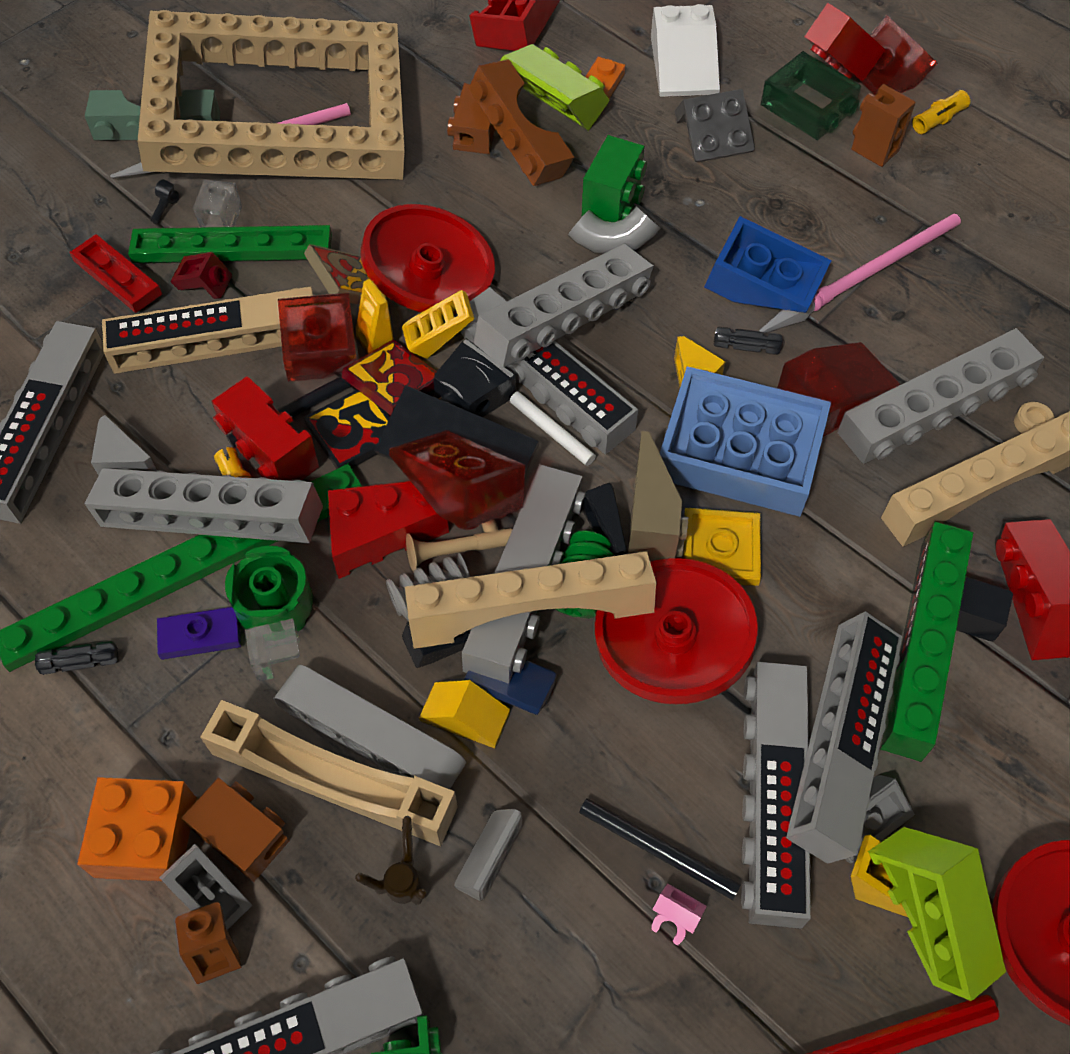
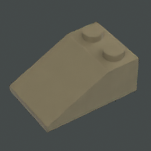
M641 431L628 554L647 551L650 562L660 559L682 558L684 541H686L688 517L681 516L682 499L650 432Z

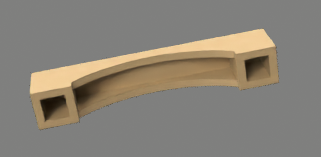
M1070 411L893 494L881 519L902 547L927 536L934 522L943 524L970 505L1012 483L1043 472L1050 471L1052 474H1055L1069 467Z
M646 551L406 586L405 594L413 647L416 649L454 643V637L476 626L503 617L538 610L560 608L593 609L613 613L614 618L654 613L656 580L648 553Z
M223 700L220 701L200 737L214 756L402 831L403 818L410 816L412 819V835L440 847L458 808L455 791L417 776H414V778L405 777L341 757L278 728L262 719L257 713Z

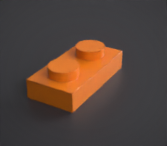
M598 56L585 77L589 78L592 75L605 85L603 91L610 99L625 75V64Z

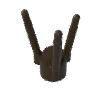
M405 816L402 821V861L391 865L386 870L383 880H377L363 873L356 874L355 879L362 885L374 889L379 895L387 893L390 899L396 903L406 904L412 901L414 904L419 905L422 899L426 897L427 892L425 889H420L419 876L413 867L412 819L410 816Z

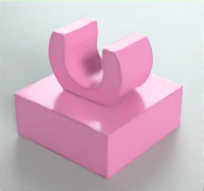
M667 883L652 909L658 913L653 920L652 931L657 933L664 921H672L677 926V933L673 943L679 945L684 940L688 931L693 934L707 906Z

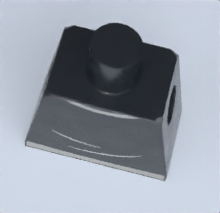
M467 338L460 343L433 377L434 392L437 399L480 417L488 415L510 401L511 396L516 392L515 374L506 367L502 368Z

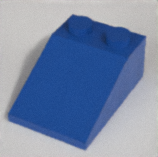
M740 216L720 252L704 288L736 303L806 313L831 260Z

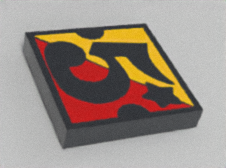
M355 390L305 416L304 421L335 468L338 469L346 464L353 468L378 455L374 449L390 417L386 411L359 390Z

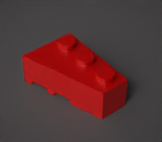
M488 0L489 5L480 13L475 10L469 15L476 46L516 51L528 45H534L560 0Z
M248 376L211 401L216 415L213 417L216 425L225 435L231 432L238 440L235 442L236 447L248 461L254 458L260 465L257 469L262 477L273 480H303L319 468L312 436L305 429L298 434L290 425L293 421L292 417L286 411L280 414L272 405L274 403L272 398Z
M442 477L328 491L332 559L339 579L350 575V570L371 562L374 565L383 561V556L404 548L407 551L406 536L408 533L413 539L421 542H428L449 533Z

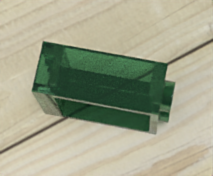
M802 51L765 80L760 105L818 141L827 132H833L839 122L845 117H851L855 113L860 103L858 96L861 85ZM806 84L832 101L822 109L794 91L801 85Z

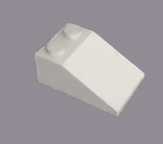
M697 4L694 6L668 5L665 7H654L651 42L659 96H695L719 93L717 32L713 6Z

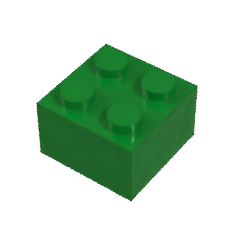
M607 135L583 178L581 217L590 210L604 221L616 222L628 216L632 212L634 204H640L645 190V186L641 185V181L647 169V161L643 160L644 145Z

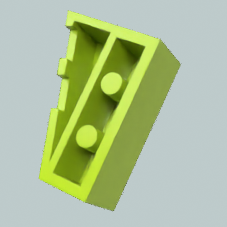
M903 827L868 851L874 865L882 863L893 885L888 894L894 905L902 904L913 926L907 933L933 986L972 1001L1006 973L978 848Z

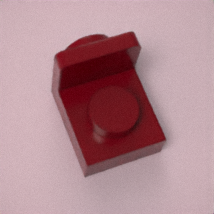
M213 252L184 256L170 282L178 290L203 287L213 299H220L232 278V273Z

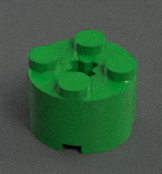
M261 546L246 552V557L237 565H235V562L233 563L225 578V592L240 624L247 633L260 637L275 638L303 629L306 619L312 610L313 592L300 560L282 547Z

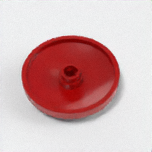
M421 204L398 205L377 214L369 222L364 232L360 255L367 276L371 281L373 280L384 295L406 308L422 313L461 290L467 293L470 302L491 286L495 274V261L491 248L484 237L471 224L449 211Z
M682 558L651 561L656 580L654 613L614 618L613 613L597 610L595 617V639L600 659L608 673L622 687L639 697L653 702L689 704L717 696L742 677L753 659L757 644L758 623L752 601L734 578L710 564Z
M1060 840L1032 849L1007 870L995 892L992 912L1005 969L1014 984L1040 1010L1070 1026V840Z

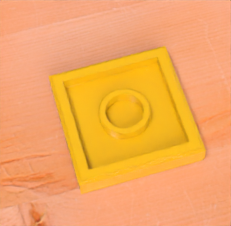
M685 508L684 517H688L686 541H684L682 559L697 560L715 566L734 578L740 585L759 586L761 580L760 513Z

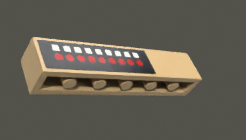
M311 287L102 319L103 352L114 374L321 340L317 309Z

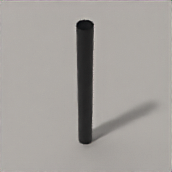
M340 376L277 410L280 414L286 411L291 417H294L348 389L352 385ZM231 433L226 437L230 445L235 448V442L238 440Z
M586 798L579 811L581 815L727 898L734 900L741 884L594 801Z

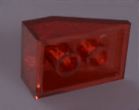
M862 342L814 348L784 363L777 389L831 402L823 434L824 437L839 429L845 412L900 384Z
M446 430L389 448V456L437 514L454 523L460 529H475L482 523L495 518H503L508 513L523 508L525 465Z

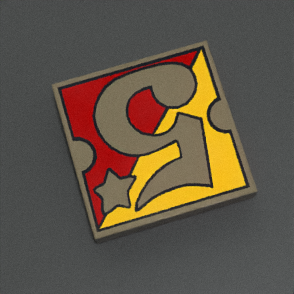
M309 244L304 252L305 257L332 299L360 305L363 281L369 279L363 268L361 256ZM382 293L389 304L391 299Z

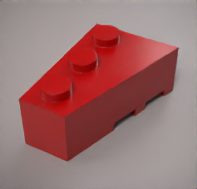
M829 3L826 4L804 36L813 45L810 50L848 80L855 76L863 82L885 52V49L850 16Z
M1051 519L1005 523L1001 539H998L996 542V555L1001 563L1009 591L1013 593V604L1031 660L1070 657V550Z

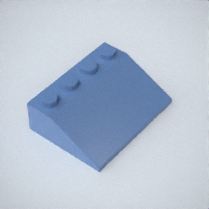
M687 366L660 455L674 484L800 517L809 496L831 402Z

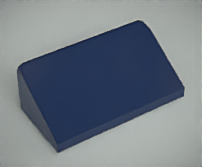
M526 660L522 672H513L509 683L472 671L467 672L464 680H471L499 700L538 715L551 696L557 674Z

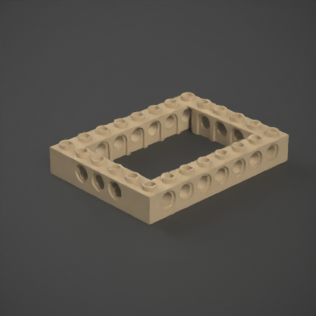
M167 10L150 11L137 141L143 171L403 180L405 150L397 24L358 22L355 20H326L323 18L301 19L295 17H265L262 15L244 16L229 13L207 14L200 12H170ZM182 61L197 62V64H203V62L228 63L231 66H234V64H253L259 67L275 65L289 66V68H295V66L318 67L319 70H325V68L349 69V71H355V69L368 70L370 127L177 120V118H180L178 97L182 96L180 76L184 74Z

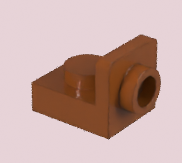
M219 902L182 914L175 919L180 957L196 984L242 968L239 952L226 929L223 909Z

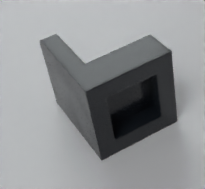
M966 577L956 630L987 641H995L1007 626L1013 593L1009 590Z

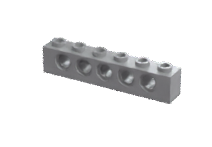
M624 243L480 314L473 343L502 368L515 361H521L537 349L549 346L554 340L565 334H571L580 326L590 321H596L608 311L618 309L625 302L642 296L650 286L649 278L654 265Z
M1015 328L845 412L837 433L862 464L875 458L878 460L884 459L896 447L904 443L911 445L918 441L924 433L934 428L941 430L954 418L962 414L968 416L974 413L983 403L989 400L993 402L998 401L1009 390L1017 386L1023 388L1029 385L1038 376L1037 369L1042 363L1044 356Z
M102 468L84 503L100 527L310 543L323 508L313 483L303 480L288 481L264 477L242 478L231 475L212 476L197 473L137 471L127 468Z

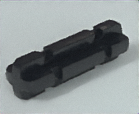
M717 327L715 330V347L728 349V345H731L735 350L761 352V349H764L765 353L776 355L780 353L783 338L781 334L768 333V336H764L763 332L735 329V332H731V328Z
M114 641L98 642L96 647H92L91 643L59 648L56 653H54L53 649L37 652L35 655L36 670L42 675L56 673L59 668L62 669V672L92 668L99 662L101 666L112 665L118 662V648Z

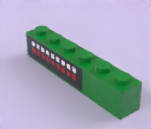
M934 522L922 543L899 654L900 660L896 669L893 694L889 703L886 728L883 733L880 750L922 762L936 745L974 532Z

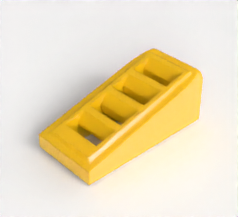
M370 279L363 281L356 325V337L367 353L393 340L388 302L373 280L371 281Z
M461 290L403 324L402 330L408 350L428 359L473 321L474 315L467 293ZM455 310L457 311V314H458V316H456V317H454V313H453Z

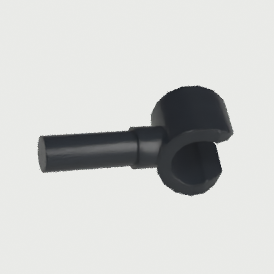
M164 179L160 180L155 187V195L160 198L159 204L150 219L155 224H158L169 203L175 204L179 200V193L174 190V184Z

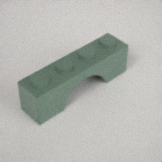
M90 90L85 119L93 140H138L141 106L129 102L121 90ZM183 90L182 96L178 97L180 118H177V120H220V109L215 90Z

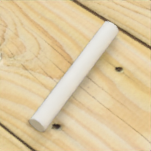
M519 391L511 396L510 403L584 465L589 466L595 460L596 455Z

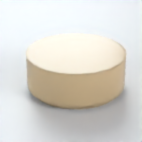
M1028 402L1023 404L1014 418V424L1017 430L1023 434L1055 417L1051 409L1039 402Z

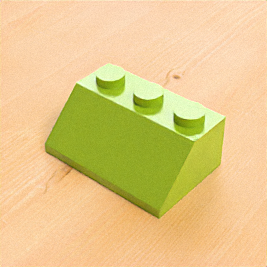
M531 44L504 55L500 60H510L525 83L522 89L587 131H589L610 101L603 91L605 85L592 75L589 78L581 75L582 71L570 61H567L566 64L560 62L558 55L547 47L541 50Z

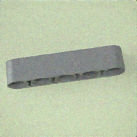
M297 665L274 697L275 703L290 715L390 773L411 778L417 776L450 789L466 764L465 759L450 747L306 666Z

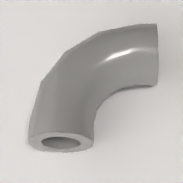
M637 206L628 216L616 222L604 221L588 210L571 229L568 236L591 252L604 254L624 243L635 251L653 238L661 228Z

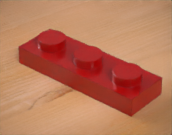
M97 234L70 251L71 257L76 264L135 313L162 295L161 289L156 282Z

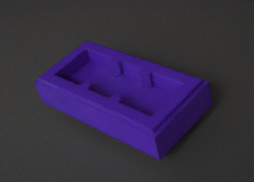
M232 607L157 618V650L161 660L241 647L240 622Z

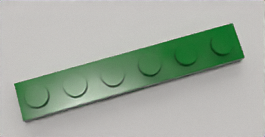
M330 225L133 229L128 255L132 263L181 262L184 256L213 252L220 261L307 259L304 252L309 244L331 249L332 232Z

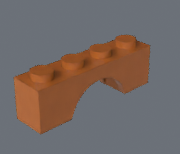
M506 59L479 65L469 90L531 184L536 186L562 178L573 161L574 156L558 132L543 130L532 124L522 114L517 104V98L525 83L510 60Z

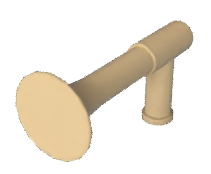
M481 502L475 506V511L479 516L484 533L438 542L417 541L408 533L406 536V549L411 570L414 573V570L429 558L506 546L512 528L498 530L491 510V504L489 502Z

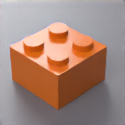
M97 777L77 865L93 878L162 881L159 877L186 853L190 827L181 817L196 802V796L184 781Z

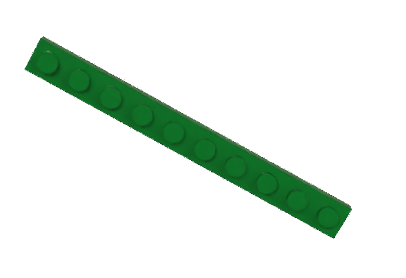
M349 464L310 481L313 483L323 505L317 522L329 517V490L362 487ZM197 535L1 629L0 659L2 664L11 672L34 661L35 655L39 651L50 649L54 651L245 558V553L251 549L269 546L278 541Z

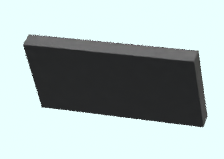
M405 385L374 451L378 455L432 478L442 477L444 483L510 510L539 446V441Z

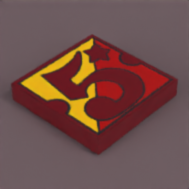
M393 339L342 369V378L391 415L405 385L428 394L434 390L433 377L437 371Z

